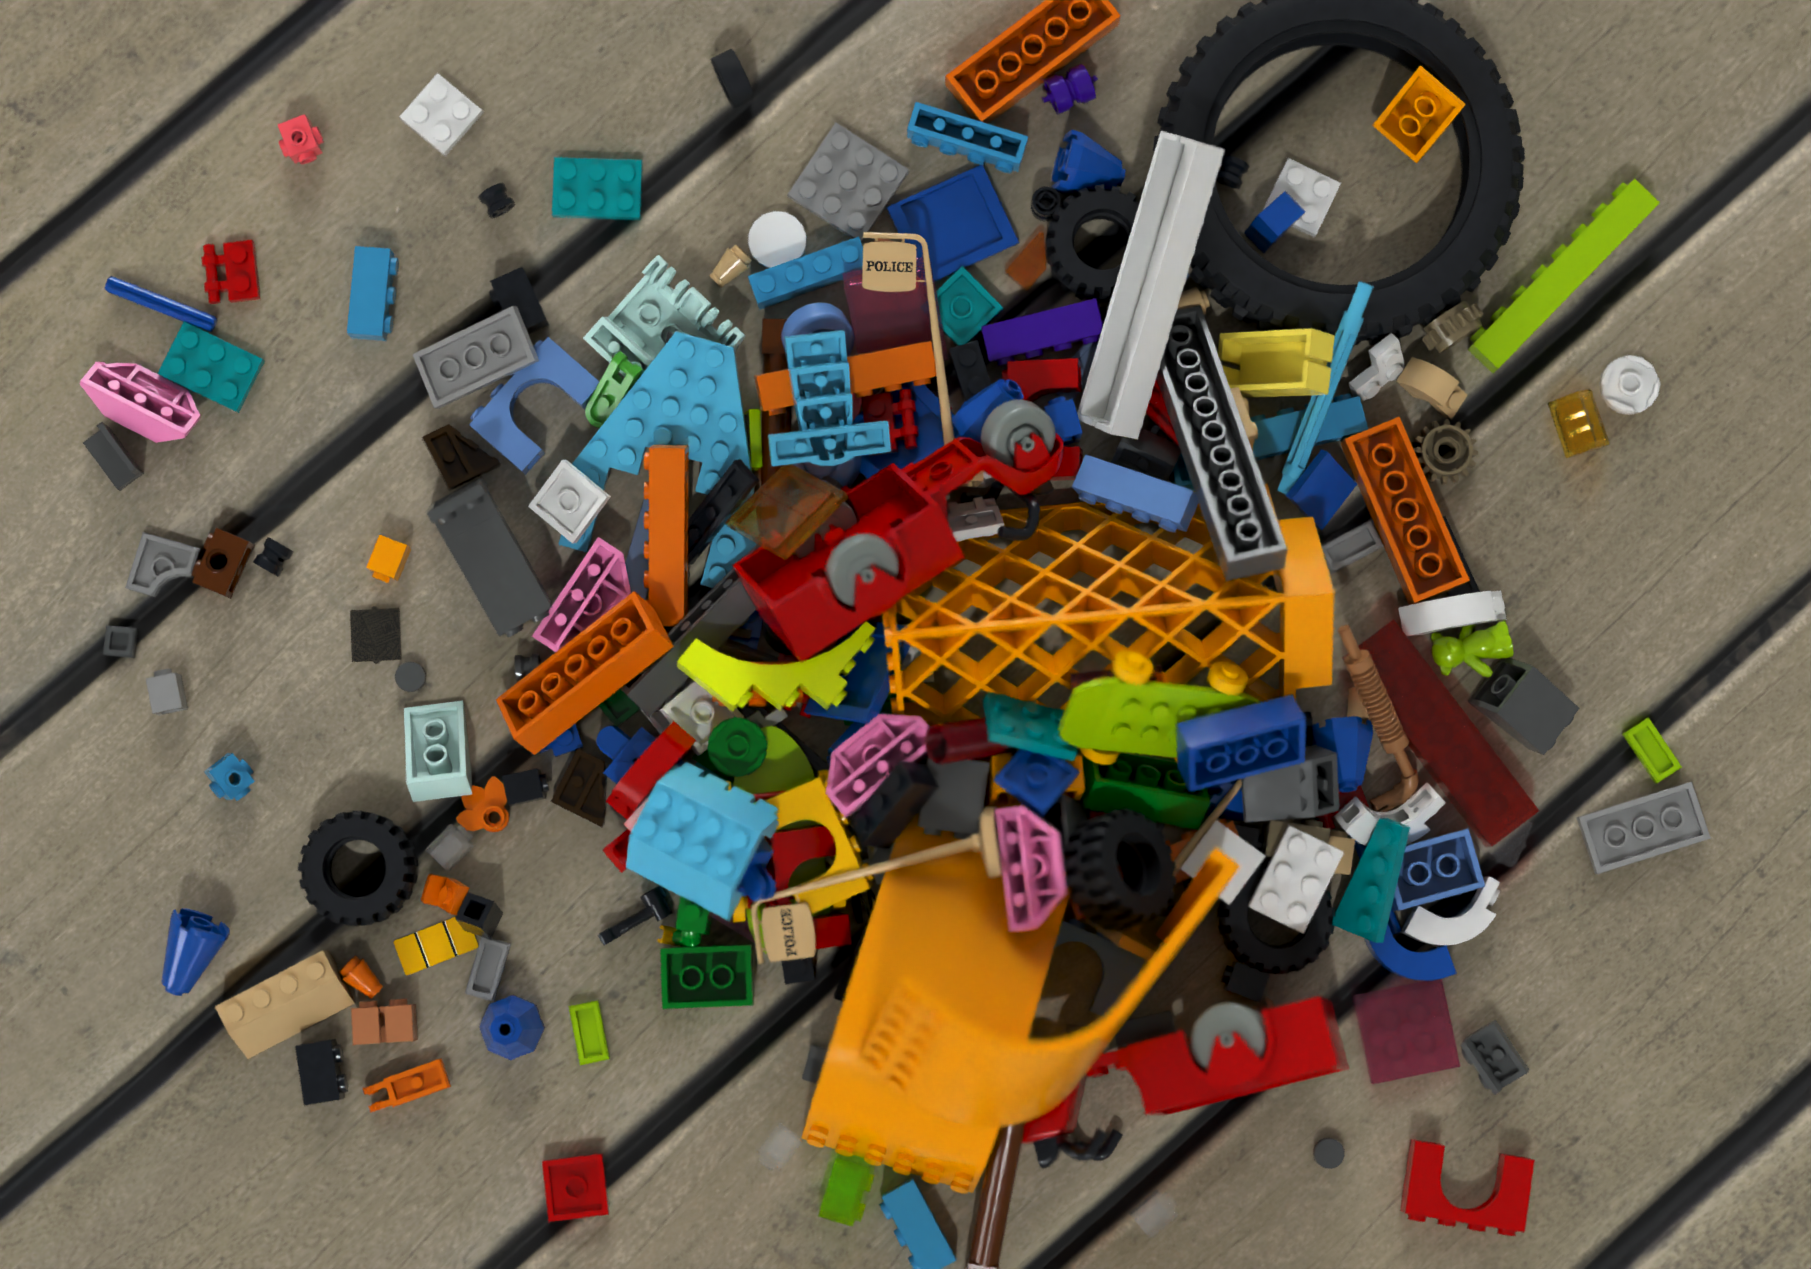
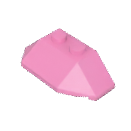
M95 362L80 380L81 387L105 417L156 443L185 438L200 420L201 415L189 390L139 364H105L104 362Z
M598 537L552 605V608L548 611L549 615L542 620L532 637L557 652L631 594L623 553Z
M878 714L869 724L862 727L832 752L826 794L845 817L865 805L899 761L920 763L927 755L925 738L930 727L921 716Z
M1025 806L994 809L1009 931L1039 929L1068 894L1060 832Z

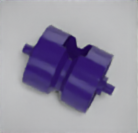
M1082 63L1069 68V71L1066 72V78L1057 74L1043 80L1046 90V96L1042 98L1043 103L1049 101L1056 114L1059 115L1071 110L1074 100L1083 104L1096 99L1093 82L1098 80L1097 76L1091 77Z

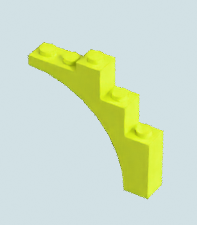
M866 621L850 638L831 651L803 662L799 661L789 664H757L737 660L715 651L696 638L677 661V668L731 711H734L737 706L744 708L753 696L750 692L751 689L756 691L779 711L785 705L790 708L801 694L797 691L799 688L828 710L832 704L837 707L848 694L844 690L848 682L840 675L847 676L857 663L853 659L859 651L865 654L876 640L872 637L876 628Z

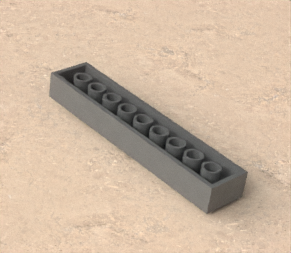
M1201 305L1177 310L1156 380L1225 581L1285 568L1287 546Z

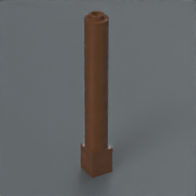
M762 319V374L788 369L787 357L781 340L782 329L787 319ZM791 406L786 407V413L769 416L768 411H762L760 532L766 534L790 511L791 474L788 465H771L768 435L791 432Z
M1026 1121L1014 1125L1000 1126L986 1165L966 1269H999V1260Z

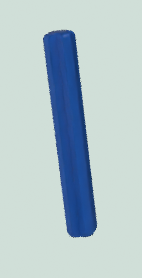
M110 276L105 284V290L109 293L206 331L212 332L216 326L217 318L211 314L116 277Z

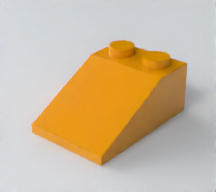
M1420 66L1372 126L1415 163H1418L1443 135L1466 104Z

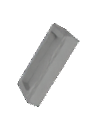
M1369 520L1321 547L1330 574H1333L1382 548L1384 545Z
M481 937L465 994L495 1001L511 943Z

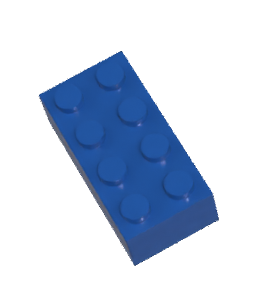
M1288 695L1177 723V768L1189 791H1194L1304 763L1306 718L1293 695Z

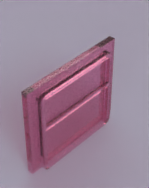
M923 257L916 258V280H926ZM862 269L842 273L857 355L923 341H931L933 348L926 282H916V289L912 291L879 292L862 287ZM932 273L943 359L945 361L949 359Z

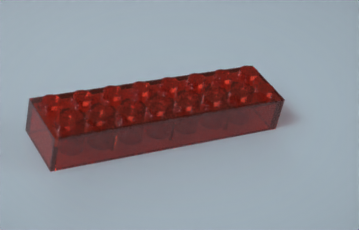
M1394 619L1358 645L1360 650H1368L1408 738V746L1485 848L1493 847L1539 812L1536 805ZM1349 654L1344 655L1342 659L1344 660Z

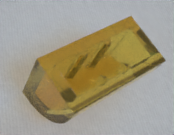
M1591 389L1576 391L1547 403L1566 458L1610 445Z

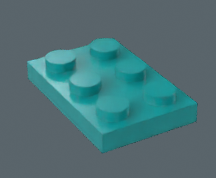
M554 157L553 218L641 220L642 160Z
M183 322L157 374L239 413L265 361L187 322Z
M986 693L983 699L988 741L1069 761L1075 759L1078 753L1077 747L1064 741L1058 732L1064 710L1011 698L1003 694Z

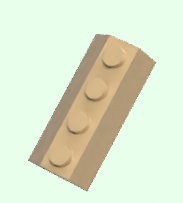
M322 950L215 1006L230 1037L247 1059H250L356 1002L346 982L342 980L343 977L339 973V969L330 951Z

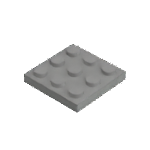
M835 123L787 195L790 199L853 239L859 236L862 243L865 239L863 238V232H870L908 175L909 169L838 123Z

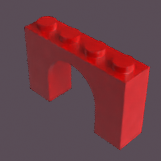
M1078 358L1007 361V370L1002 372V379H1010L1019 384L1024 395L1023 400L1034 402L1037 398L1051 393L1082 392L1081 362ZM1080 446L1064 447L1060 468L1050 481L1075 480L1083 461V450Z
M822 824L775 830L772 838L763 836L774 850L765 869L776 883L775 893L788 889L793 871L802 862L812 858L836 855L834 837ZM789 896L765 902V908L792 905ZM837 912L812 916L816 949L852 944L849 914Z
M1410 1139L1400 1211L1408 1214L1409 1220L1426 1222V1217L1438 1219L1437 1224L1455 1227L1456 1222L1468 1223L1467 1229L1485 1232L1487 1226L1498 1228L1497 1234L1515 1237L1516 1231L1525 1233L1535 1160L1499 1153L1495 1186L1490 1197L1477 1207L1458 1208L1447 1200L1441 1188L1445 1145Z

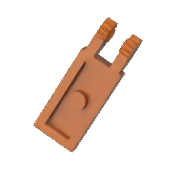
M440 1058L384 1078L382 1082L363 1088L364 1095H370L378 1092L380 1089H387L390 1099L378 1101L368 1106L370 1113L391 1105L395 1107L449 1088L451 1084L443 1060Z

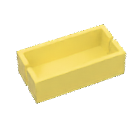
M1313 328L1220 333L1218 356L1221 361L1240 366L1239 371L1222 365L1230 388L1239 387L1242 398L1328 395L1331 368L1327 367V362H1332L1335 335Z

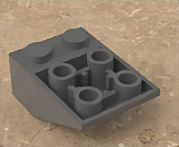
M1312 745L1305 747L1304 763L1241 778L1244 822L1309 818L1339 811L1337 753L1321 746Z

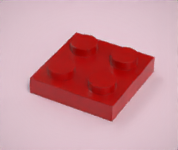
M603 1153L542 1161L549 1222L610 1214Z

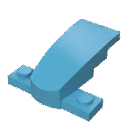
M837 330L784 337L793 402L800 431L768 435L771 465L780 466L810 462L820 466H834L853 459V456L891 452L889 423L887 420L853 424L852 394L850 391L849 362L847 361L845 331Z

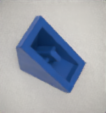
M1284 191L1257 215L1244 234L1263 253H1266L1306 211Z

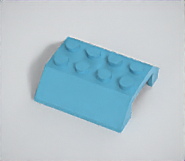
M685 762L681 767L675 764L657 781L629 836L626 868L730 921L743 893L736 889L763 836L772 838L779 824L777 821L779 809L761 799L753 804L755 796L736 786L728 791L730 787L728 782L710 773L703 778L704 770L688 762Z

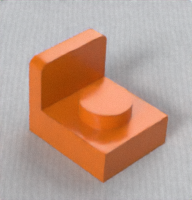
M429 874L421 896V902L438 906L449 914L457 915L469 891V887L454 878Z

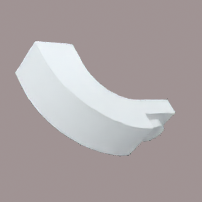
M1490 590L1462 594L1398 608L1404 637L1507 620L1501 591L1491 592Z
M1426 782L1403 805L1387 812L1373 811L1355 796L1334 817L1353 839L1364 846L1368 845L1380 818H1388L1410 826L1407 840L1408 845L1431 830L1425 822L1435 815L1446 802Z
M1490 876L1484 877L1483 880L1486 887L1477 889L1468 907L1454 917L1443 918L1420 906H1414L1400 932L1416 941L1431 945H1455L1468 941L1483 932L1495 918L1496 914L1486 908L1488 905L1492 906L1497 900L1500 893L1497 887L1500 882Z

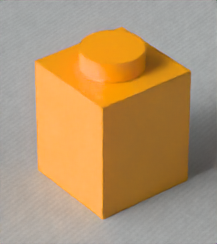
M379 535L366 568L373 571L372 577L380 581L389 583L390 578L399 581L411 548L408 545Z

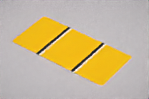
M456 917L397 939L393 943L405 975H410L478 948L479 945L475 935L464 931L456 921Z

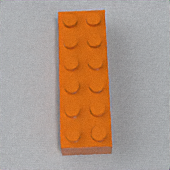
M1045 0L945 76V86L971 119L990 124L1044 83V79L1053 76L1119 26L1121 15L1109 0Z
M1400 416L1345 438L1340 445L1408 604L1420 603L1470 581Z
M633 591L499 696L496 701L513 739L535 755L674 646L654 607Z

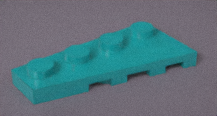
M1388 818L1379 819L1335 912L1336 916L1333 917V925L1372 942L1383 943L1410 826Z

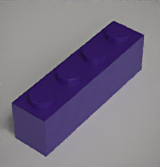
M1095 298L981 326L989 361H997V365L1002 366L1006 365L1007 361H1015L1014 357L1025 354L1026 359L1042 356L1044 349L1054 347L1055 352L1071 349V343L1083 340L1084 345L1096 343L1099 341L1104 321L1099 300Z

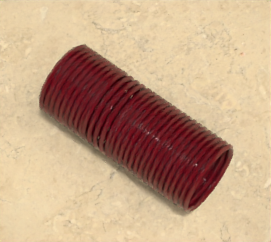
M985 717L933 725L927 731L925 738L927 754L936 764L1011 753L1016 749V747L988 741Z

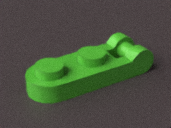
M621 351L612 358L585 408L587 420L596 428H600L644 372V369L639 365L630 363L628 356ZM620 370L626 374L624 379L618 375Z

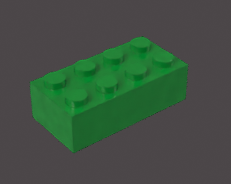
M1120 752L1114 763L1103 765L1095 763L1085 756L1082 758L1085 790L1082 794L1084 809L1106 813L1113 810L1130 809L1145 815V819H1151L1154 823L1160 822L1176 825L1181 828L1199 829L1210 804L1207 787L1189 791L1177 768L1175 759Z

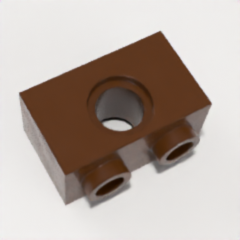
M216 528L215 532L210 533L205 541L204 549H206L202 561L198 560L193 568L192 576L194 579L192 582L231 599L255 545ZM220 555H226L227 565L223 569L217 570L214 564L216 558Z

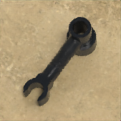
M661 885L640 896L646 908L599 933L598 937L603 945L610 943L652 917H655L658 922L673 913L664 898L667 895Z

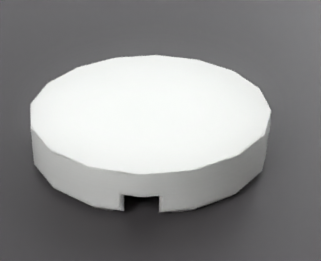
M773 211L763 214L753 223L749 231L748 245L752 257L763 267L769 269L802 257L806 250L807 238L803 225L796 217L786 212Z
M1628 355L1618 358L1607 365L1601 374L1599 387L1603 400L1610 408L1617 413L1631 415L1642 412L1654 403L1659 394L1660 381L1651 363L1642 357Z

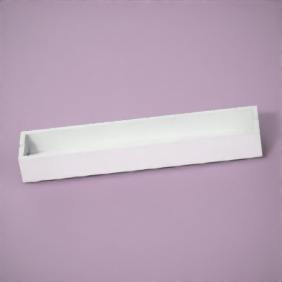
M1160 132L1077 412L1080 421L1112 435L1138 440L1225 149L1172 133Z

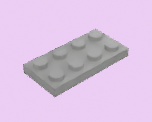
M511 306L412 354L435 409L442 408L539 361L517 306Z
M1692 782L1576 817L1595 874L1711 839Z

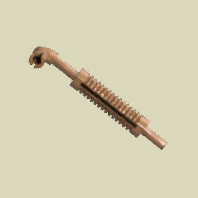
M1344 625L1338 629L1349 654L1344 659V663L1348 672H1350V677H1352L1360 699L1363 701V706L1365 705L1364 708L1367 710L1383 750L1387 754H1394L1402 772L1400 776L1401 782L1394 785L1393 789L1369 800L1370 804L1373 805L1374 811L1387 812L1403 805L1414 795L1419 783L1418 772L1412 768L1404 750L1409 743L1408 738L1369 651L1359 649L1349 625Z

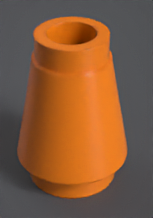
M356 955L339 971L343 976L342 980L367 995L370 999L383 988V985L363 958L360 960Z

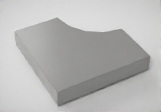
M143 532L125 588L156 597L161 587L170 580L179 577L193 578L192 571L199 560L202 549Z

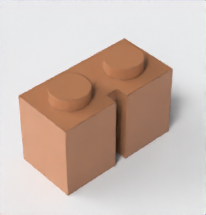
M407 999L389 1000V1006H378L377 1001L359 1002V1008L351 1009L353 1045L418 1040L416 1004H408Z

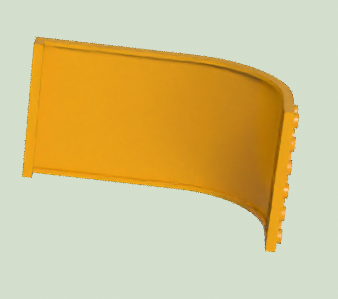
M918 812L895 840L889 860L963 839L953 838L954 832L942 830L941 836L923 834L924 827L917 826ZM968 850L885 871L801 1138L806 1139L808 1144L822 1148L827 1146L834 1148L838 1154L851 1157L855 1155L862 1157L865 1162L874 1166L884 1164L893 1167L895 1172L902 1175H910L912 1173L921 1176L923 1181L930 1184H939L940 1182L949 1185L953 1191L958 1193H973L984 1171L1000 1127L965 1125L936 1116L919 1107L903 1094L894 1092L880 1076L868 1072L858 1059L899 982L906 974L971 1023L1000 1036L1027 1041L1070 895V887H1067L1068 894L1039 929L1010 932L1003 875L988 877L981 852Z
M1215 847L1155 934L1165 942L1111 1012L1087 1030L1073 1036L1050 1041H1024L1000 1036L971 1023L906 974L899 982L858 1060L862 1062L868 1072L877 1074L885 1080L894 1092L903 1094L919 1107L949 1121L979 1127H1000L1029 1121L1046 1113L1064 1100L1077 1086L1189 941L1236 874L1240 865Z

